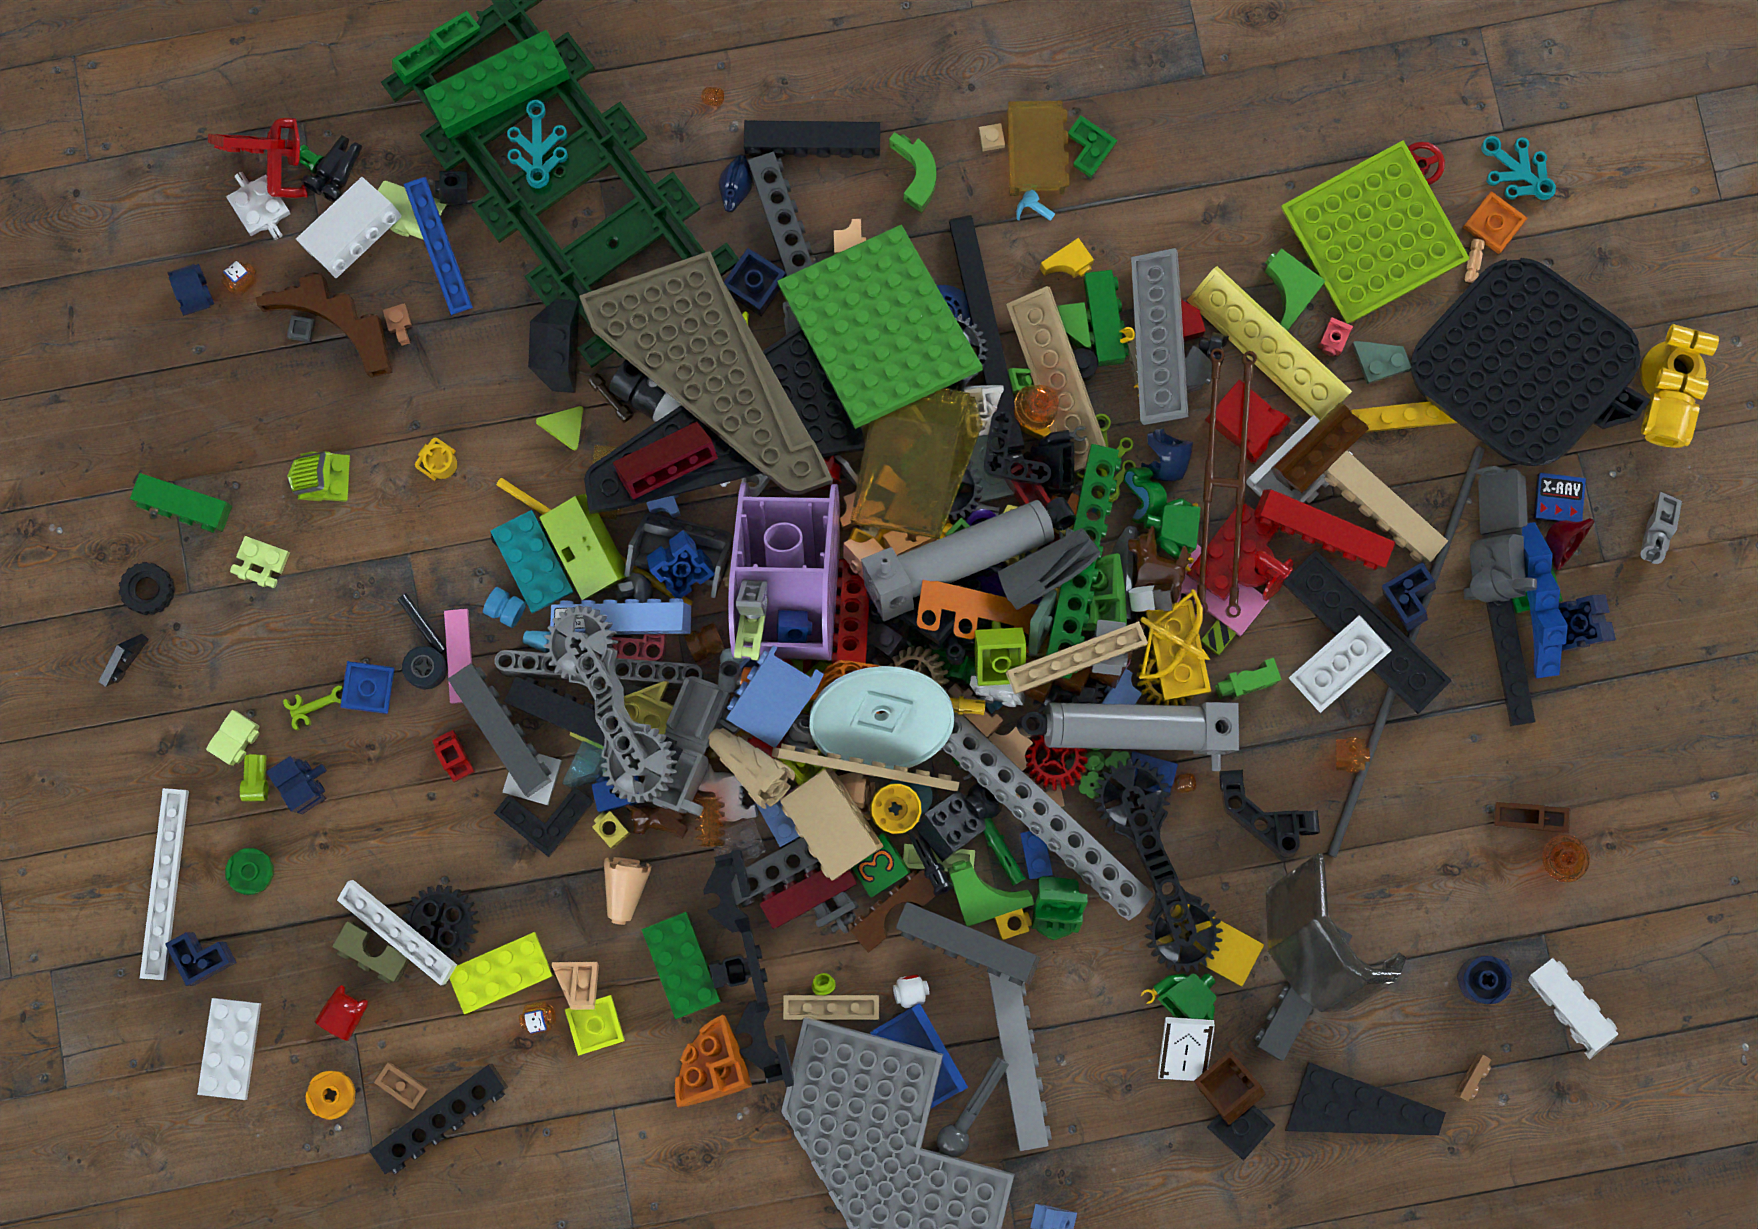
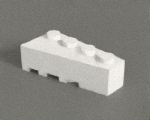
M1552 958L1531 974L1528 981L1548 1006L1554 1005L1556 1017L1561 1023L1568 1024L1571 1027L1572 1038L1576 1043L1585 1045L1588 1050L1584 1053L1590 1060L1612 1043L1618 1035L1616 1032L1617 1027L1611 1019L1603 1017L1599 1012L1601 1010L1599 1005L1593 999L1589 1000L1584 995V989L1577 980L1572 981L1567 975V968L1560 961L1556 962Z

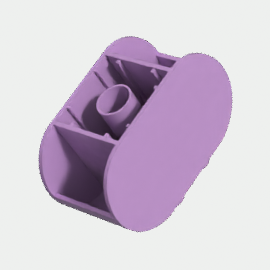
M741 483L729 578V635L733 658L740 620L736 600L742 581L763 580L767 581L768 605L760 656L764 650L769 652L774 645L777 647L774 655L779 659H832L840 559V501L837 484L831 485L829 498L751 497L748 483ZM778 610L807 611L808 621H812V635L807 636L806 643H777ZM744 642L743 647H752L753 643ZM742 656V658L751 659V657Z

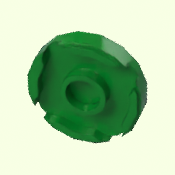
M255 848L239 850L229 858L225 868L227 882L234 891L244 895H255L264 891L270 885L274 875V866L270 857L265 852Z

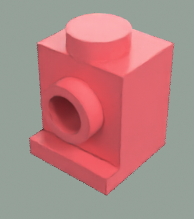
M1332 317L1325 328L1317 348L1322 349V352L1328 356H1339L1353 326ZM1332 335L1339 337V340H1334Z

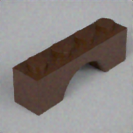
M914 870L905 878L908 882L903 887L897 885L887 893L890 897L884 903L881 900L877 901L869 908L872 913L866 918L861 915L851 923L853 929L850 930L851 933L868 953L887 938L884 922L888 912L893 907L906 902L924 907L936 897L930 880L924 876V870L920 872Z

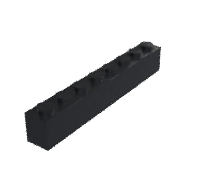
M525 676L524 680L515 677L504 700L505 703L604 746L605 736L595 719V705L586 701L581 705L576 702L578 698L567 693L560 696L556 694L557 689L546 684L544 688L537 686L538 681L528 676ZM615 718L614 727L616 728L618 726V720H616ZM666 736L664 742H672V745L668 748L669 751H676L671 756V759L678 762L683 749L676 746V740ZM627 738L625 741V746L628 749L630 741ZM676 764L671 765V768L674 769Z

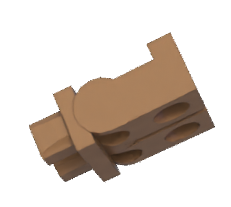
M956 683L946 692L951 698L964 696L966 699L978 700L973 697L974 693L969 688L964 691ZM984 712V715L963 713V716L987 739L1003 724V719L998 714L992 718L986 712Z

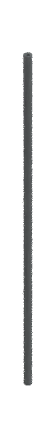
M1476 446L1443 536L1448 542L1436 555L1430 574L1435 580V585L1474 482L1475 470L1479 468L1485 451L1483 447ZM1433 591L1420 599L1425 610L1428 608ZM1421 624L1408 632L1407 638L1413 643L1416 641ZM1388 687L1329 848L1327 855L1331 857H1337L1396 693L1390 687Z

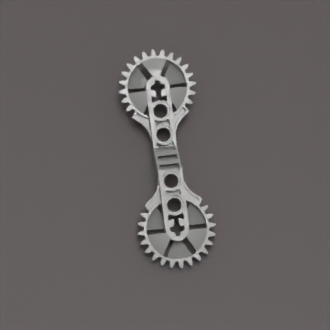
M576 606L575 609L568 607L567 613L559 612L561 619H552L555 623L554 627H547L552 633L551 635H545V638L550 640L548 644L544 645L545 648H550V652L545 657H552L549 666H556L555 673H560L563 679L569 678V682L585 685L595 699V719L605 736L601 757L607 759V763L601 764V767L608 770L602 775L610 777L606 785H614L612 793H620L619 798H627L628 802L644 803L645 800L646 802L653 801V796L661 797L660 790H669L665 783H673V779L669 775L677 772L671 768V765L677 763L676 760L671 759V756L676 751H669L668 748L672 745V742H664L666 734L658 735V728L651 729L649 724H640L633 721L624 706V689L614 671L618 651L612 648V645L617 644L618 641L612 640V636L616 634V631L609 630L613 623L605 622L607 615H600V610H592V607L585 606L583 608V606ZM583 615L586 633L575 632L577 616ZM593 659V660H594V666H593V668L591 669V667H590V662H591V660ZM603 679H605L606 682L604 688H602L601 682ZM615 718H617L618 720V726L616 728L614 727ZM627 738L630 741L628 749L625 746V741ZM634 776H645L644 791L641 794H638L636 791Z

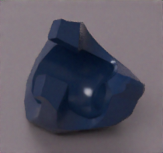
M1164 428L1149 432L1147 434L1148 445L1157 453L1161 463L1153 461L1151 464L1141 463V467L1149 468L1153 473L1152 478L1156 480L1174 482L1183 479L1191 459L1193 442L1169 436L1165 433Z

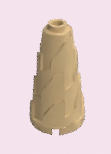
M716 728L710 733L708 737L709 746L720 757L719 760L748 791L749 796L756 804L763 809H767L765 803L771 807L786 794L791 787L787 783L788 778L794 781L795 772L777 758H772L740 736L737 737L724 728Z

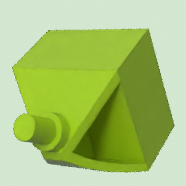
M991 620L992 629L975 630V673L978 686L1010 684L1006 672L1026 664V641L1023 628L1003 629L1001 628V622Z

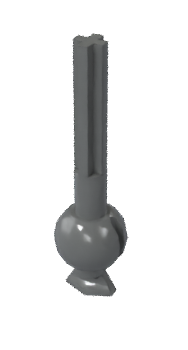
M998 1057L995 1059L957 1122L944 1126L939 1131L937 1136L939 1151L937 1153L957 1158L967 1151L969 1146V1135L967 1132L1009 1066L1005 1060Z

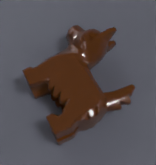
M1151 526L1149 533L1141 534L1137 539L1128 540V549L1137 554V579L1134 588L1147 586L1148 584L1173 583L1175 603H1177L1182 590V583L1185 580V567L1190 562L1188 559L1191 557V554L1188 553L1187 547L1183 546L1177 561L1159 556L1157 554L1154 526Z
M696 793L692 802L702 806L705 799L702 795ZM626 805L627 810L631 812V821L634 823L633 833L643 835L649 828L676 834L677 837L683 839L688 831L687 827L681 823L686 813H680L669 808L665 809L660 806L651 808L647 806Z

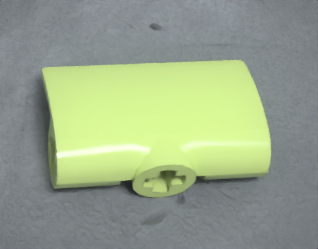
M383 181L378 191L402 215L390 229L402 236L409 237V235L423 239L405 187ZM434 198L441 216L447 204L440 203L439 199Z

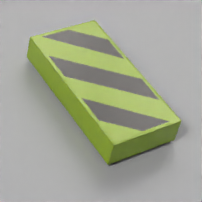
M1218 619L1201 639V643L1219 656L1236 633Z

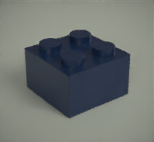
M747 248L724 283L733 299L759 316H762L780 291L777 281L785 278L786 272Z

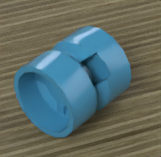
M495 587L486 600L483 613L491 618L500 617L501 623L514 628L523 615L526 601L516 596L509 598L508 592Z

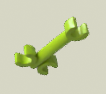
M337 686L330 695L303 705L302 697L298 694L295 695L297 703L294 706L290 705L288 699H284V706L290 710L293 718L292 727L296 731L300 730L298 722L301 719H304L305 724L310 726L311 720L305 714L334 702L341 704L342 699H339L337 695L340 691H343V686Z

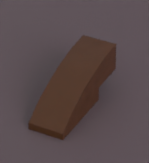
M1496 802L1494 826L1569 833L1571 810L1564 807Z

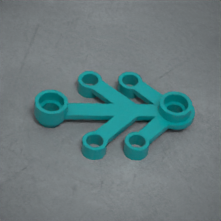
M532 100L526 107L527 113L532 119V143L522 135L517 127L509 128L507 136L511 142H517L533 157V166L522 157L518 149H511L508 152V159L512 164H517L527 173L526 179L530 186L542 188L549 182V172L558 163L565 162L568 154L565 148L557 147L553 152V156L543 165L542 157L558 141H563L567 138V130L562 125L555 126L551 135L542 143V118L546 114V109L541 101ZM535 109L541 110L538 115H534L533 111ZM558 130L564 131L563 135H556ZM513 132L519 133L515 138L511 137V134ZM559 152L565 153L561 158H558L557 154ZM513 154H519L517 159H511ZM536 175H542L541 180H534Z
M1489 136L1481 145L1482 152L1487 156L1496 157L1512 170L1510 172L1491 171L1486 178L1490 186H1496L1499 182L1525 180L1530 184L1529 186L1517 187L1516 185H1509L1504 191V196L1508 200H1514L1517 196L1535 195L1540 200H1548L1554 196L1556 185L1547 176L1546 153L1538 151L1532 157L1533 165L1537 166V177L1531 173L1528 139L1521 137L1514 143V149L1519 154V162H1517L1501 149L1499 138ZM1518 143H1524L1525 148L1519 147ZM1486 145H1491L1493 151L1488 150ZM1536 156L1542 157L1543 162L1537 161ZM1492 175L1496 176L1497 181H1492L1490 177ZM1540 187H1545L1547 192H1542ZM1508 190H1514L1515 195H1510Z

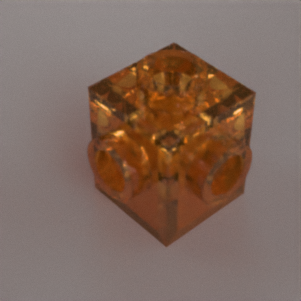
M1357 737L1336 739V770H1346L1350 773L1365 770V762H1370V748H1365V739Z

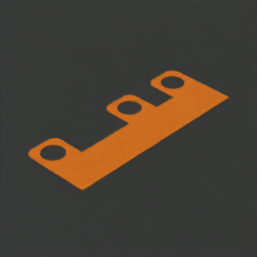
M922 580L917 625L920 628L931 631L938 630L941 610L945 609L956 612L953 631L958 637L973 639L977 629L978 617L1013 625L1014 628H1023V631L1029 635L1030 620L1039 605L1029 603L1016 610L1006 597L939 581ZM931 610L934 612L936 620L933 625L928 626L922 621L924 611ZM962 619H968L972 623V630L968 634H963L959 630V622Z

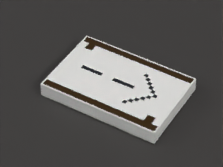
M1165 1017L1158 1079L1194 1081L1208 1069L1215 1026L1214 1020Z

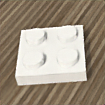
M971 676L970 686L977 697L980 698L979 700H985V703L999 701L1008 707L1024 706V693L1021 692L1015 695L1010 684L978 686L976 676Z

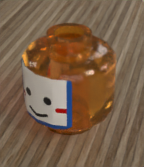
M235 261L222 272L223 279L221 282L231 294L237 293L242 295L256 284L254 274L257 272L248 262L243 264L241 261Z
M545 1001L525 1005L522 1014L519 1015L521 1028H525L531 1035L550 1031L553 1024H556L554 1007L552 1005L549 1006Z

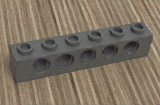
M774 152L749 159V169L783 269L786 272V277L815 264L816 262L812 263L809 256L813 254L809 241L805 242L802 235L806 233L802 220L797 221L795 213H798L796 202L794 199L790 200L788 192H791L788 179L783 180L781 174L784 171L781 159H776ZM768 176H774L776 181L767 183L765 179ZM775 197H782L784 199L780 204L772 202V199ZM787 217L791 221L786 225H782L779 223V220ZM790 238L798 240L797 244L793 246L786 244V241ZM796 259H803L805 261L804 265L800 267L795 266L793 262Z
M804 837L746 867L748 879L753 877L758 880L757 889L751 891L749 897L742 898L737 875H735L731 885L736 906L741 904L744 908L755 902L753 897L761 893L765 896L776 891L775 886L783 882L786 885L796 880V874L802 871L806 874L818 868L817 863L819 860L817 857H811L808 854L809 845ZM791 855H797L800 858V865L797 868H790L787 865V859ZM771 866L779 869V876L774 880L768 879L766 876V871Z

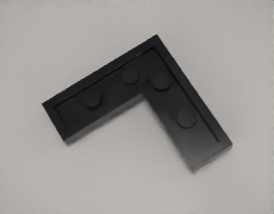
M574 787L548 821L544 823L512 796L508 795L494 814L546 856L550 857L594 801Z

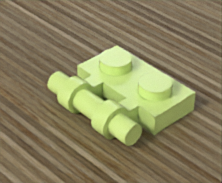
M245 536L236 558L243 560L244 563L242 566L233 564L230 572L238 575L240 579L255 581L259 586L275 588L277 579L271 577L272 572L282 574L290 552ZM253 564L264 568L261 574L251 570Z

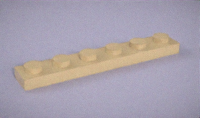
M1138 621L1008 670L1006 675L1016 695L1143 647L1148 642Z

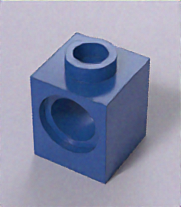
M778 610L777 643H806L807 636L812 635V621H808L807 611Z

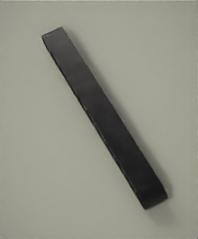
M972 215L949 219L971 324H977L978 326L975 331H983L980 339L987 340L984 346L988 349L986 355H984L987 359L983 364L982 370L985 385H1003L1004 390L998 402L997 410H1007L1012 416L1007 453L1023 450L1022 432ZM1000 415L999 419H995V421L999 422L996 432H1002L1003 424L1008 423V421L1004 420L1003 415ZM997 437L999 448L1001 449L1004 447V441L1002 438Z

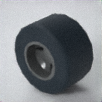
M419 646L410 650L404 657L402 671L406 680L413 686L424 690L433 689L445 679L447 662L443 655L434 648Z

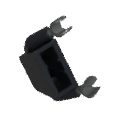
M1078 426L1072 432H1069V430L1051 432L1041 438L1039 444L1032 446L1030 452L1024 453L1023 457L1025 460L1042 462L1049 466L1051 476L1042 485L1049 493L1069 495L1072 492L1078 496L1080 495V491L1077 488L1082 486V481H1078L1075 486H1071L1074 485V441H1070V439L1074 438L1077 441H1083L1087 436L1079 437L1077 430H1084L1086 427ZM1041 468L1037 472H1033L1038 476L1037 479H1042L1043 476H1046Z

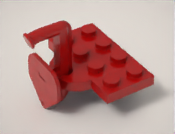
M279 118L274 121L268 131L267 138L208 134V143L214 144V148L226 152H240L242 150L250 153L264 154V149H267V192L269 195L284 198H308L305 185L297 188L281 187L282 156H287L289 165L298 166L300 138L296 118ZM281 128H290L288 139H281Z
M1245 504L1242 510L1238 583L1246 587H1258L1265 584L1267 587L1263 592V600L1267 601L1281 589L1283 581L1292 572L1293 560L1289 558L1283 564L1274 557L1272 550L1267 545L1279 531V526L1273 524L1270 527L1260 523V518L1253 516L1255 510ZM1237 507L1207 545L1206 589L1223 601L1230 595V587H1232ZM1201 554L1190 567L1191 571L1186 573L1197 583H1199Z

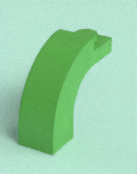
M894 132L889 138V147L907 159L913 165L916 172L913 182L904 192L903 201L922 213L930 203L936 186V165L933 155L919 138L912 145L908 137Z

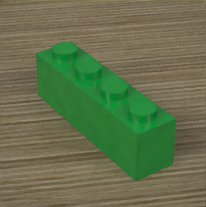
M1112 270L1085 273L1083 282L1087 308L1090 310L1091 315L1090 328L1094 335L1093 348L1098 361L1097 367L1124 364L1126 356H1129L1127 342H1120L1124 333H1120L1119 330L1125 328L1124 320L1120 321L1119 312H1122L1121 299H1117L1115 291L1119 289L1117 276L1113 277Z
M139 473L130 499L137 503L135 506L145 511H149L152 508L158 510V515L170 519L172 515L179 517L180 522L190 526L193 525V522L200 524L201 529L214 533L215 530L223 532L232 509V505L226 501Z

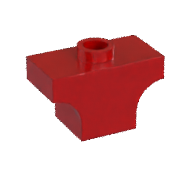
M451 730L432 740L435 746L434 751L454 783L475 772L455 730Z

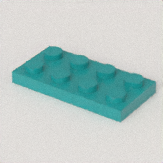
M532 510L490 531L532 614L574 593Z

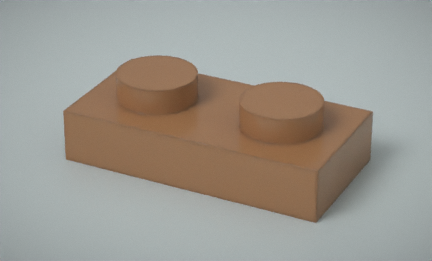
M1477 1054L1454 1096L1467 1102L1469 1099H1473L1478 1093L1479 1087L1477 1085L1481 1078L1484 1079L1491 1069L1489 1065L1491 1059Z
M390 1062L386 1064L374 1082L412 1110L417 1107L428 1091V1088Z

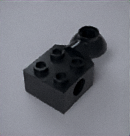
M977 783L969 789L967 796L956 791L929 810L919 819L915 828L941 862H943L986 829L984 818L996 817L1001 812L1003 803L997 801L995 796L986 787Z

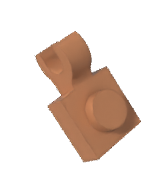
M405 303L384 309L383 313L389 332H396L401 346L410 344L406 329L412 327V323Z

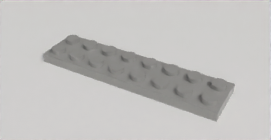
M1176 248L1131 257L1140 421L1143 425L1189 417L1178 252Z

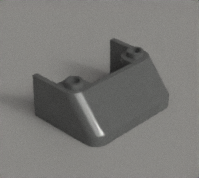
M645 514L629 543L624 576L629 577L634 566L640 569H649L646 556L660 546L664 549L669 547V540L684 530L695 542L696 549L701 548L712 561L715 575L704 583L712 586L711 597L715 598L723 581L733 535L725 530L660 514Z

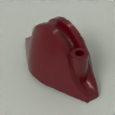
M1589 518L1579 522L1565 520L1557 522L1550 527L1546 535V542L1553 553L1552 558L1555 559L1554 566L1557 571L1561 570L1578 549L1593 526V519Z

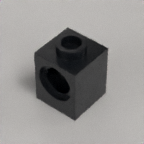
M439 171V180H435V194L440 195V203L468 204L467 171Z

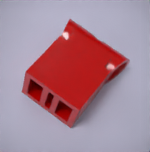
M1239 379L1217 404L1215 429L1241 450L1245 384ZM1251 389L1246 458L1252 464H1255L1267 450L1269 439L1280 435L1291 422V419L1286 414L1272 409L1267 402ZM1210 414L1205 418V421L1208 422L1209 424H1210Z

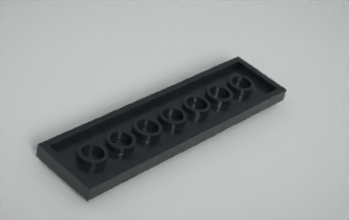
M1315 550L1283 581V585L1335 635H1338L1360 615L1392 650L1373 666L1371 670L1417 714L1452 681L1318 551Z

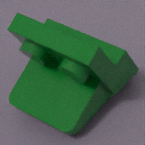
M1046 876L1039 878L1037 899L1033 907L1032 929H1036L1051 940H1057L1073 932H1079L1083 923V912L1088 903L1087 894L1079 893V883L1076 879Z

